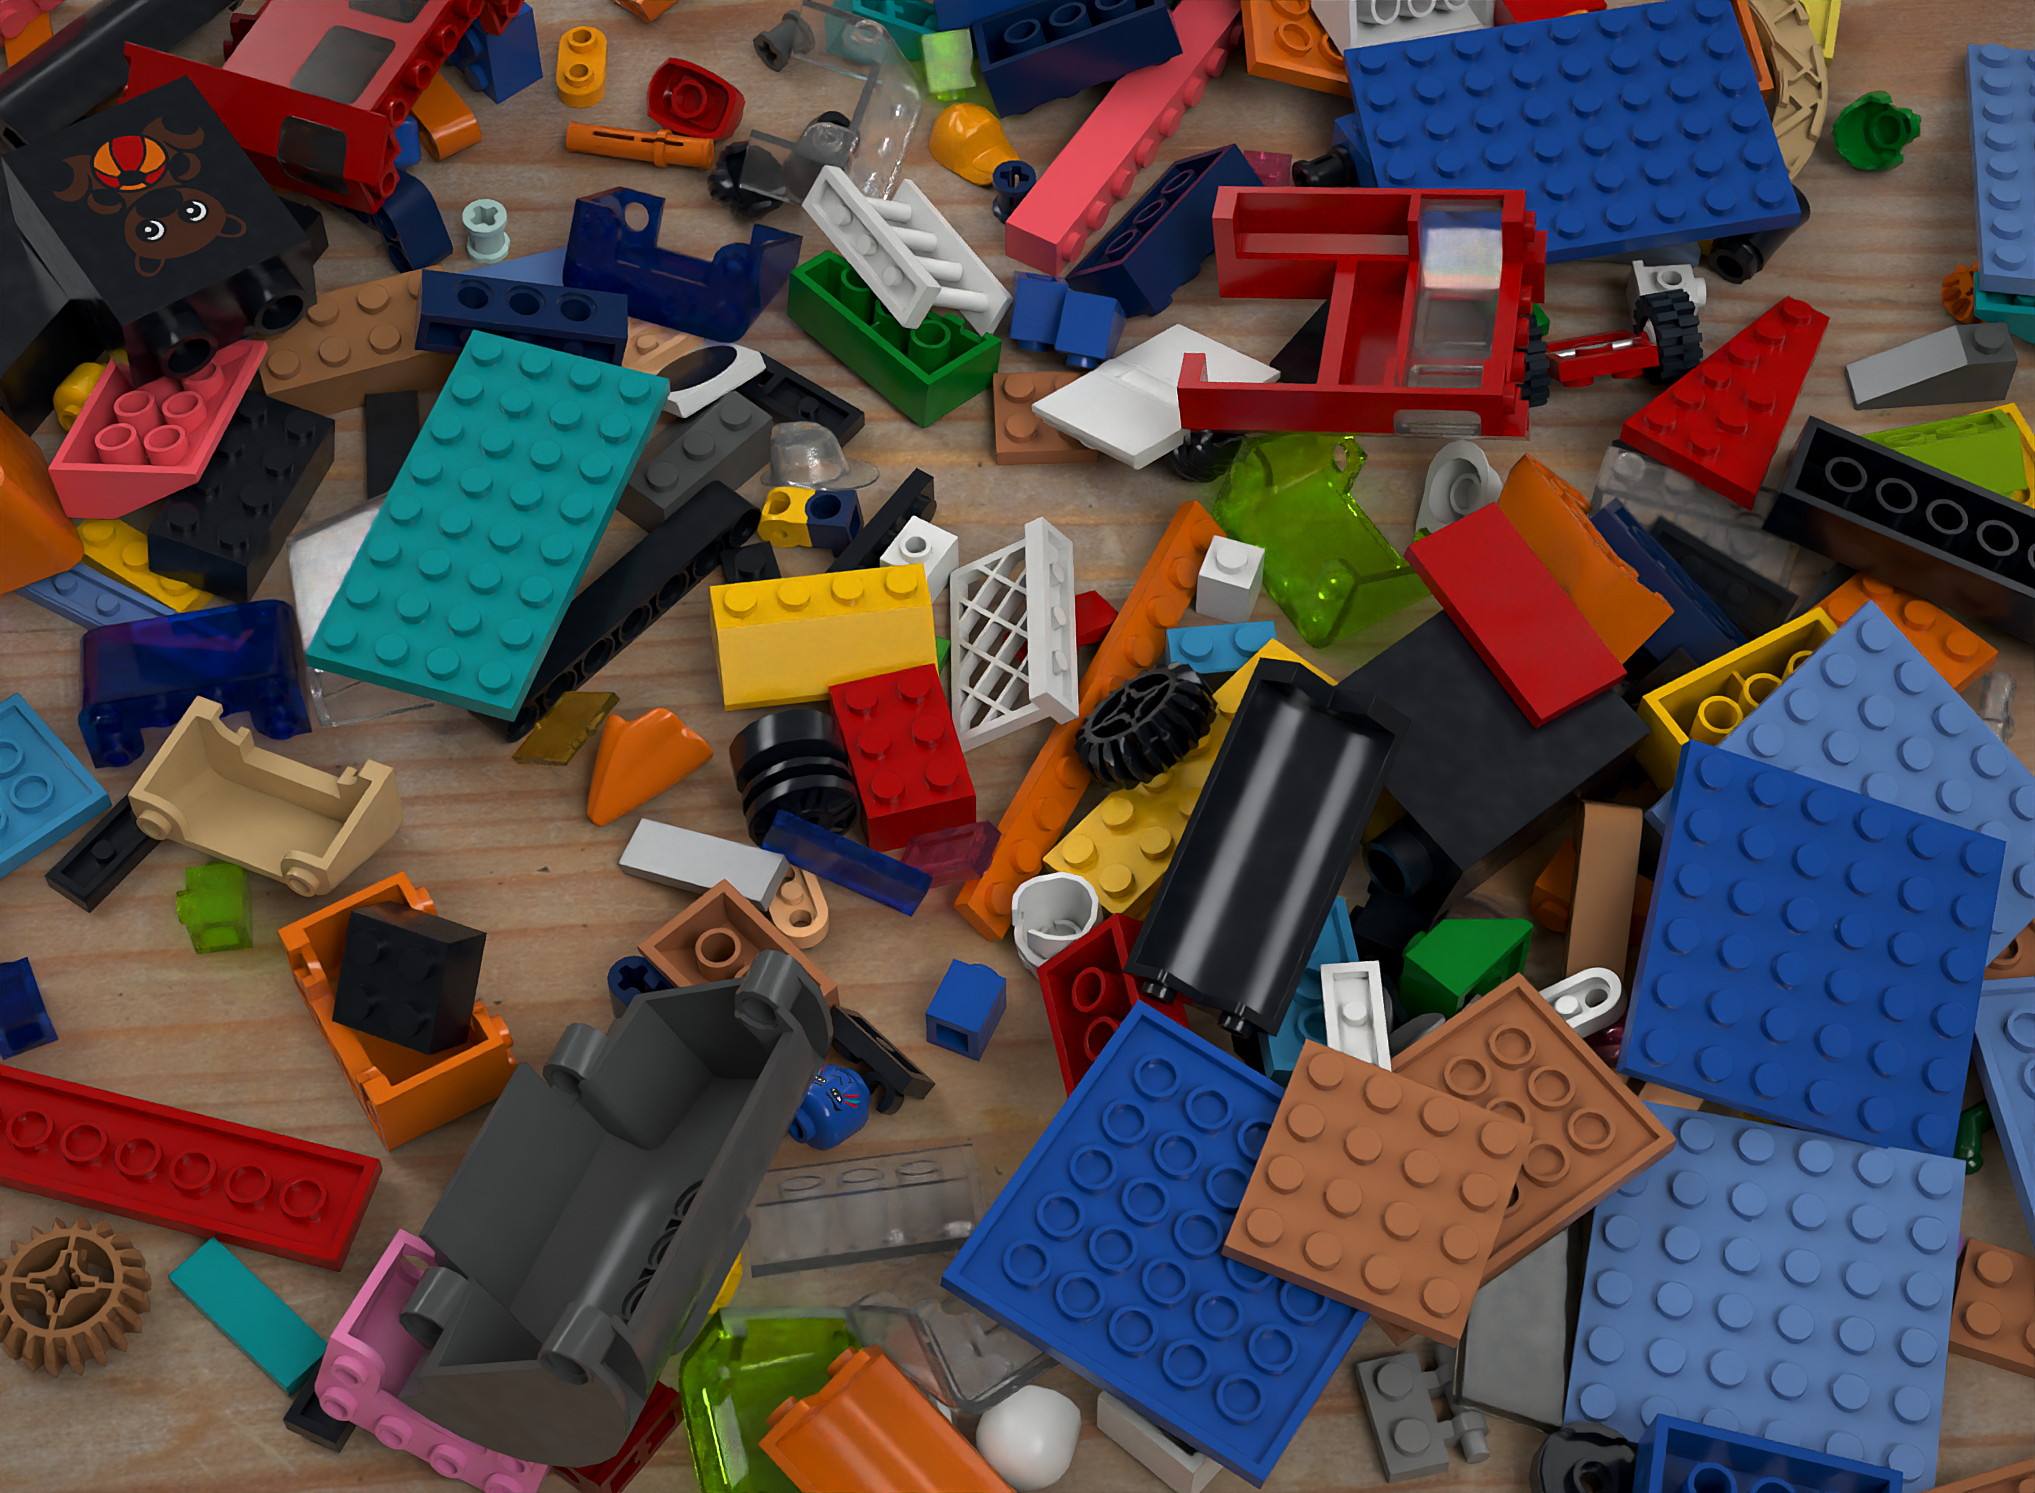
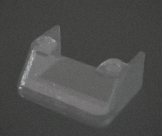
M803 0L791 57L864 80L866 83L849 128L828 122L816 123L806 129L800 144L752 129L749 136L740 187L802 207L805 198L824 165L840 167L863 196L891 201L924 110L927 89L883 25L812 0Z

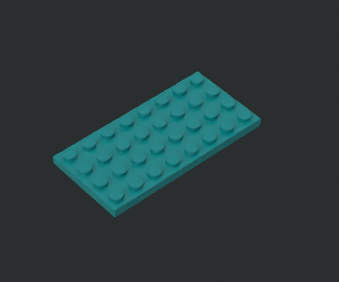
M473 330L305 652L308 667L514 722L671 393L669 379Z

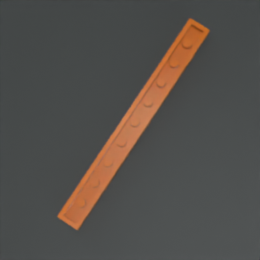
M1197 500L1181 503L1078 684L1079 717L1062 725L1058 722L1056 723L953 904V907L987 941L1003 939L1012 923L1011 907L1014 893L1021 884L1038 876L1044 865L1042 859L1053 849L1092 779L1083 768L1082 763L1079 761V756L1074 749L1077 742L1075 736L1078 730L1083 727L1082 722L1084 718L1095 711V704L1102 702L1109 696V691H1114L1122 686L1125 679L1131 680L1138 676L1141 670L1151 671L1166 646V629L1176 628L1197 590L1198 574L1214 535L1224 538L1227 536Z

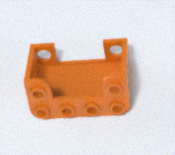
M0 410V595L66 572L74 567L84 554L83 542L72 518L66 517L41 448L2 410Z

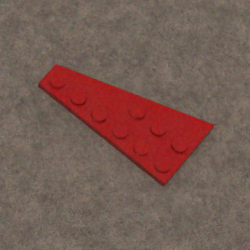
M1786 296L1625 421L1619 440L1752 512L1760 487L1764 483L1770 463L1777 452L1797 398L1805 384L1809 369L1813 365L1823 341L1830 317L1813 309L1804 301Z

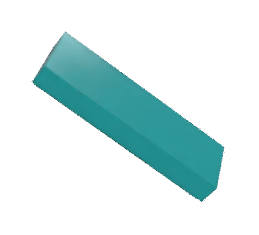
M214 1236L168 1275L171 1285L287 1396L290 1397L307 1382L324 1355L328 1343Z

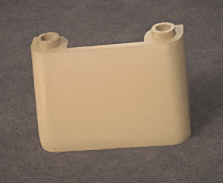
M201 696L195 698L128 794L132 811L137 818V826L146 835L157 840L170 839L287 884L296 893L306 897H312L314 894L326 895L394 837L404 818L392 767L368 759L359 774L357 769L347 766L341 777H336L256 747L250 729L241 726L236 733L231 731L219 719L224 711L222 704Z

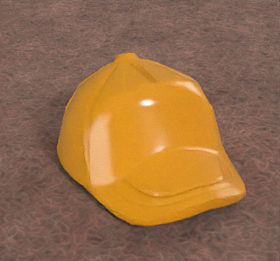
M969 102L952 104L942 110L933 123L929 139L931 155L940 164L972 184L978 186L993 184V172L997 166L1011 160L1020 161L1017 153L1007 140L999 120L983 106Z

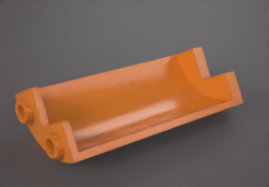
M878 1344L862 1348L859 1352L853 1346L846 1349L826 1369L825 1372L831 1377V1380L818 1393L805 1397L800 1401L791 1396L772 1412L765 1421L771 1430L758 1443L802 1493H1017Z

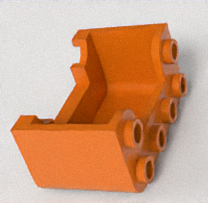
M404 870L277 930L293 980L301 998L387 1152L500 1097L518 1066L509 1049L514 1044L504 1021L499 1014L490 1018L481 1000L474 1002L467 1043L431 1055L332 1021L351 910L391 900L438 916L434 903L425 887L421 886L414 889Z

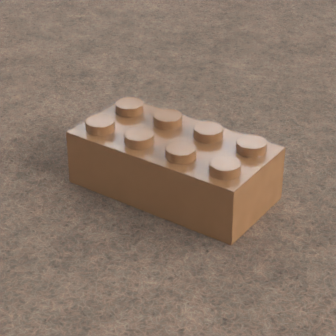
M443 264L422 268L445 272ZM422 269L318 294L317 304L310 307L302 320L291 329L272 336L262 335L259 332L250 335L251 340H266L268 350L258 367L266 396L326 416L365 406L366 394L411 390L420 392L444 386L460 355L414 350L416 301Z

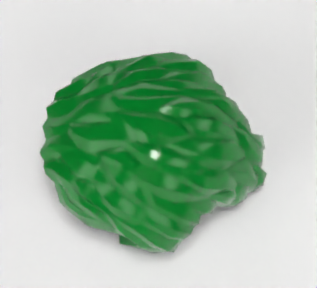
M1886 91L1869 92L1841 110L1833 123L1831 134L1834 137L1835 151L1841 159L1857 169L1890 171L1903 163V153L1901 154L1903 148L1907 144L1912 143L1915 138L1920 137V123L1922 122L1920 115L1914 114L1909 108H1897L1890 104L1893 102L1890 94Z

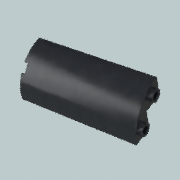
M244 0L99 1L0 74V138L13 151L75 124L128 84L130 67L123 55L125 41L169 53L226 9L232 12L242 5Z
M1260 657L1122 971L1143 983L1140 990L1141 994L1168 1006H1172L1176 999L1218 1017V1027L1245 1039L1250 1038L1253 1030L1277 1037L1412 719L1377 694L1333 687L1300 662Z

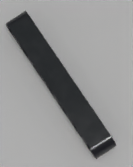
M719 480L707 484L571 601L514 722L467 710L468 713L508 743H514L522 739L720 565V551L738 548L747 542L758 527L761 517L760 509Z

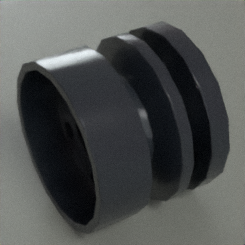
M801 709L773 713L749 724L736 735L729 747L730 764L736 787L742 794V810L746 817L748 834L758 847L767 850L777 845H792L802 851L817 849L840 839L854 828L861 817V800L859 792L855 788L854 774L848 768V753L842 731L832 716L816 710Z

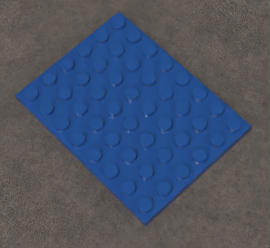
M1668 0L1344 50L1343 63L1375 188L1526 190V211H1536V230L1547 231L1546 264L1799 226L1801 210L1730 0ZM1485 205L1427 206L1424 209L1423 265L1425 270L1432 275H1480L1500 272L1502 269L1501 219L1503 208Z

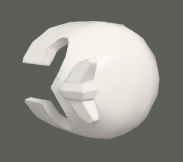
M1057 872L1033 877L1021 884L1013 895L1011 908L1012 925H1015L1016 948L1023 967L1029 969L1038 981L1036 968L1104 922L1100 902L1094 887L1079 875Z
M997 1383L977 1426L976 1450L1013 1489L1019 1491L1041 1490L1055 1484L1070 1465L1082 1425L1080 1410L1069 1398L1055 1390L1035 1385L1010 1386L1005 1383Z

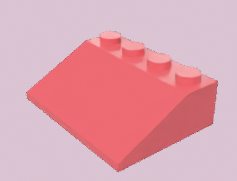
M239 340L216 351L209 364L194 375L182 379H170L162 376L135 390L111 358L48 468L66 517L117 519L199 482L268 350L266 340Z

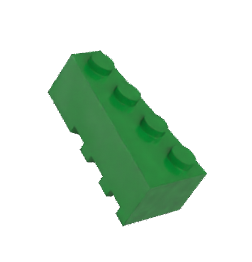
M829 250L822 252L790 271L787 316L922 428L930 425L993 385V373H998L1002 339L988 332L981 337L965 329V320L949 312L942 317L929 310L918 329L902 327L846 259Z

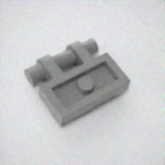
M1443 1343L1435 1346L1432 1351L1438 1368L1424 1373L1421 1371L1416 1351L1357 1363L1356 1378L1388 1484L1447 1472L1450 1461L1446 1448L1462 1445L1467 1462L1472 1464L1482 1462L1490 1457L1485 1436L1489 1433L1483 1412L1476 1411L1469 1389L1473 1384V1378L1468 1363L1460 1360L1457 1348ZM1446 1395L1453 1418L1437 1423L1430 1398Z

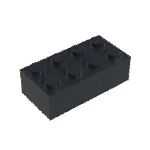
M247 389L199 482L170 494L147 530L149 572L187 583L194 588L248 606L334 462L335 420Z

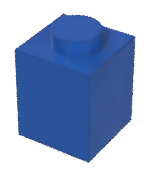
M953 959L925 1013L927 1042L979 1062L1006 1009V978L999 976L988 966L977 963L970 965Z

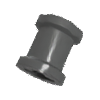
M790 10L783 15L782 22L769 32L762 31L753 39L756 53L764 64L771 70L778 72L788 64V59L801 49L809 50L815 46L817 37L810 21L800 12Z

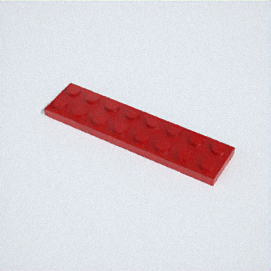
M0 1064V1186L211 1239L214 1236L219 1242L341 1272L383 1171L380 1159Z

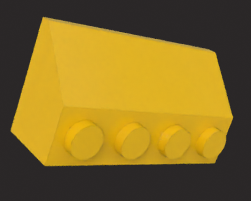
M923 563L709 586L710 629L725 712L829 700V686L935 663L938 673L933 608Z

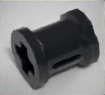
M1337 144L1328 149L1327 154L1309 162L1304 159L1294 162L1292 165V177L1295 187H1337L1339 185L1347 187L1356 182V169L1348 151L1342 145Z

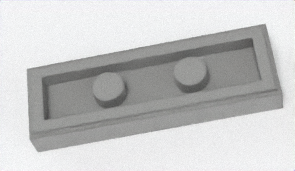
M645 818L641 819L618 862L624 874L699 894H705L725 878L754 907L762 911L768 910L790 866L783 854Z

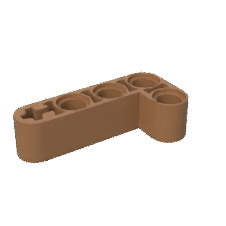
M1578 800L1573 829V850L1576 851L1560 981L1586 969L1599 967L1614 972L1623 986L1643 823L1642 809L1637 806ZM1604 1001L1597 1002L1592 1008L1602 1004ZM1618 1020L1604 1029L1615 1030Z

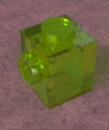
M969 28L917 35L924 92H937L938 101L966 98L965 88L977 87Z
M215 861L204 866L185 868L186 890L177 891V913L180 924H186L196 954L253 948L252 890L245 869L224 861Z

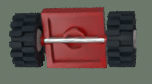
M1675 289L1639 296L1635 303L1637 309L1633 312V318L1636 321V324L1633 325V333L1621 329L1542 342L1543 332L1541 327H1537L1535 317L1532 318V315L1522 316V318H1529L1528 349L1518 350V352H1525L1526 356L1524 384H1517V387L1522 389V401H1529V408L1546 405L1547 398L1550 396V390L1547 385H1551V379H1555L1560 383L1563 382V386L1569 388L1591 385L1594 383L1593 377L1612 374L1614 379H1629L1644 374L1645 378L1649 379V383L1655 386L1677 382L1701 363L1700 359L1703 358V349L1699 343L1703 341L1702 332L1698 333L1697 327L1700 321L1698 315L1694 316L1695 305L1693 301H1689L1690 295L1687 291L1684 292L1683 289ZM1495 320L1489 321L1488 325L1485 326L1486 335L1483 336V343L1486 350L1483 351L1484 359H1491Z

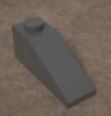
M2006 322L1955 325L1848 364L1845 367L1844 373L1855 411L2000 401L2006 398L2018 358Z

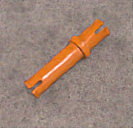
M571 121L566 134V148L570 153L579 152L614 158L654 162L655 166L659 168H668L670 164L703 168L704 170H710L714 159L715 147L712 138L703 139L673 135L670 129L661 128L656 133Z

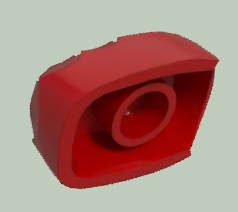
M670 57L654 72L646 93L647 115L654 121L673 131L696 138H712L713 141H722L733 137L735 130L742 120L746 103L743 94L720 76L693 62Z

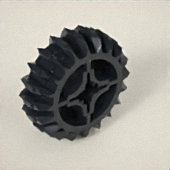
M1179 661L1170 662L1167 665L1164 663L1157 664L1151 671L1141 670L1135 678L1131 680L1125 679L1122 686L1114 691H1109V696L1102 702L1095 704V711L1084 718L1082 722L1083 727L1078 730L1075 736L1077 742L1074 749L1079 756V761L1093 780H1097L1102 788L1109 787L1113 792L1123 788L1127 790L1135 789L1140 782L1145 784L1151 783L1155 776L1161 773L1167 774L1170 767L1177 762H1183V757L1189 751L1198 748L1199 739L1209 734L1211 730L1209 725L1217 717L1215 709L1218 703L1212 695L1213 691L1199 672H1195L1189 664H1181Z

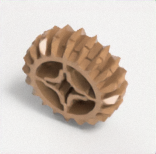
M80 1215L72 1228H67L64 1221L56 1217L52 1231L43 1234L42 1230L32 1225L30 1233L32 1240L25 1245L11 1240L10 1250L14 1257L12 1259H0V1342L3 1344L7 1356L14 1359V1361L21 1358L25 1367L33 1372L45 1365L48 1373L53 1374L56 1378L66 1364H70L73 1372L82 1376L85 1361L92 1358L99 1365L106 1367L107 1355L105 1352L111 1347L126 1352L128 1343L124 1333H142L143 1323L139 1314L150 1312L151 1301L146 1292L151 1290L152 1280L148 1271L145 1270L146 1262L141 1251L133 1248L130 1238L123 1231L114 1234L111 1225L107 1224L104 1220L92 1228L88 1219ZM89 1263L99 1265L114 1274V1282L103 1283L99 1277L90 1276L87 1270ZM24 1309H36L39 1315H46L50 1322L48 1329L36 1327L25 1321Z

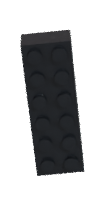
M1810 415L1788 455L1761 530L2035 645V509Z

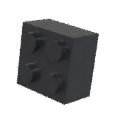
M391 900L351 910L332 1021L427 1055L467 1043L487 933Z

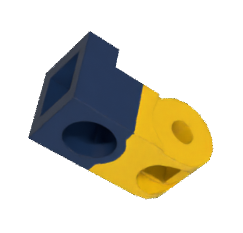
M776 487L770 490L766 496L757 533L764 541L770 540L771 545L775 547L792 548L801 545L802 547L832 549L834 558H838L862 531L864 526L856 490Z

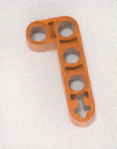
M390 0L379 17L404 23L398 0ZM367 33L351 54L352 59L369 82H371L394 50L396 44L391 39ZM437 71L430 86L423 91L407 115L417 120L420 144L436 162H440L481 142L482 134L472 111Z

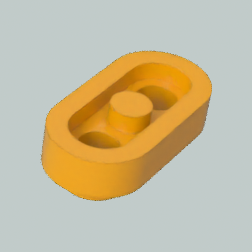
M588 26L575 27L565 32L559 41L556 83L558 96L567 106L588 108L599 103L605 95L608 49L606 38L600 30Z

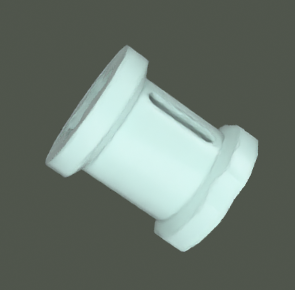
M479 199L471 202L462 213L463 226L469 232L466 245L467 254L470 259L477 263L494 264L502 261L508 255L510 239L504 232L507 224L505 208L499 202L490 199Z

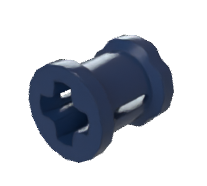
M1011 160L1001 163L995 168L993 172V186L998 195L993 201V214L1002 224H1005L1006 220L1013 213L1010 212L1012 199H1014L1015 210L1036 184V172L1032 166L1026 162ZM1016 174L1019 175V183L1017 187H1015Z

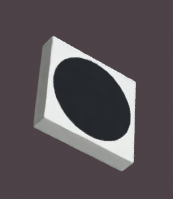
M711 336L705 340V343L652 375L668 378L670 382L671 393L662 410L682 418H687L760 374L766 366L760 352Z

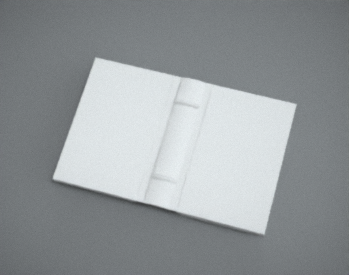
M1176 324L1117 358L1107 360L1097 369L1032 404V412L1035 413V416L1043 419V423L1079 440L1086 447L1097 449L1139 470L1182 445L1184 436L1191 433L1190 429L1181 428L1177 385L1184 353H1205L1208 382L1277 383L1281 372L1187 327Z

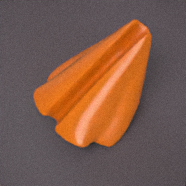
M655 708L632 721H626L621 716L610 713L605 720L596 755L586 808L587 816L594 825L600 827L620 818L664 792L711 760L714 754L712 748L700 735L685 726L670 710Z

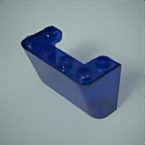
M618 186L576 199L563 267L564 287L627 294L628 317L720 343H732L738 341L746 334L787 283L790 271L795 269L798 264L803 236L761 224H754L750 245L736 242L721 247L715 253L713 260L709 261L657 246L666 198ZM631 203L643 205L648 212V224L641 231L632 229L626 222L625 211Z
M267 599L106 625L86 632L80 640L78 724L95 769L124 767L141 757L145 751L142 729L150 727L164 728L179 723L197 696L222 704L224 711L219 718L233 713L249 711L255 729L271 739L286 740L295 735L312 733L301 632L293 607L285 601Z

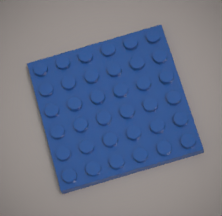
M1690 739L1681 748L1616 1072L1801 1130L1888 1149L1890 1146L1953 1158L2007 841Z
M1138 999L943 1273L940 1286L1260 1490L1371 1315L1221 1255L1286 1089Z

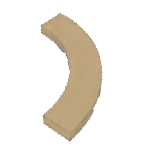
M1747 0L1755 29L1765 44L1773 65L1776 81V102L1771 124L1791 183H1793L1812 154L1821 134L1826 115L1828 82L1821 45L1816 44L1814 35L1808 25L1810 19L1798 0Z

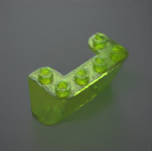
M1268 434L1243 439L1216 496L1212 512L1213 519L1227 534L1226 538L1265 549L1262 585L1309 645L1317 649L1325 648L1433 595L1407 560L1399 556L1349 494L1368 457L1352 436ZM1338 444L1343 448L1347 459L1346 468L1343 472L1338 468L1334 458V451ZM1427 527L1418 529L1411 544L1431 534Z

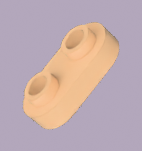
M792 845L773 846L767 850L785 855L790 864L785 876L793 880L780 884L767 910L770 922L799 949L810 948L820 943L828 933L829 913L826 901L807 854ZM806 921L810 923V925L806 927L799 928L793 926L796 922Z

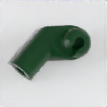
M1987 1099L1976 1103L1960 1113L1953 1158L1966 1161L1965 1176L1978 1172L1983 1166V1158L1979 1153L1982 1149L1981 1135L1995 1127Z

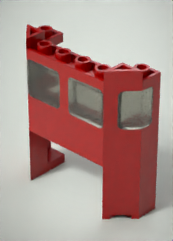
M272 0L222 68L125 41L123 55L130 67L128 84L123 92L124 98L118 97L117 105L187 75L268 184L375 215L387 197L394 192L400 180L393 163L402 151L394 134L396 129L403 124L408 112L420 95L430 86L433 77L447 57L454 52L459 40L474 19L479 18L484 32L501 36L512 19L519 14L521 6L525 1Z

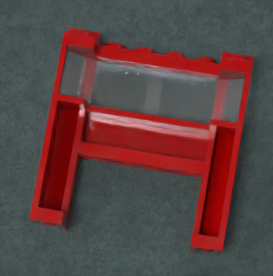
M1218 187L1212 224L1220 298L1331 300L1317 384L1208 382L1205 353H1184L1177 385L1182 429H1190L1193 433L1530 441L1529 401H1522V389L1517 387V384H1524L1526 356L1525 352H1518V350L1528 349L1529 318H1522V315H1532L1533 303H1545L1547 231L1536 230V211H1526V190Z

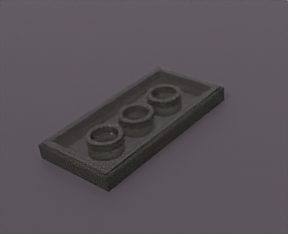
M1584 1215L1477 1290L1456 1348L1452 1404L1550 1435L1564 1427L1563 1421L1577 1328Z

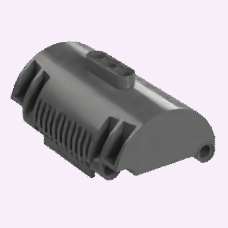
M765 949L756 955L745 977L634 995L623 1017L614 1019L606 1034L587 1024L573 1023L566 1027L543 1067L542 1075L547 1083L526 1062L518 1064L418 1235L435 1252L434 1261L437 1266H431L424 1271L399 1314V1322L405 1330L425 1348L424 1353L398 1396L401 1402L430 1421L466 1440L523 1461L549 1466L578 1468L600 1464L616 1456L629 1437L670 1356L683 1351L700 1330L749 1235L751 1220L745 1215V1212L829 1053L833 1036L831 1013L821 989L806 973L802 964L792 956L781 951Z

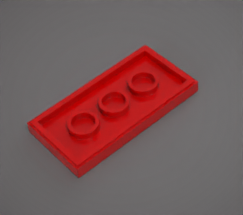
M1495 502L1407 547L1403 555L1535 729L1621 683L1626 676L1627 671Z

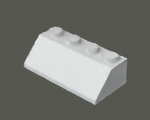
M1311 0V7L1343 58L1344 50L1494 27L1493 0Z

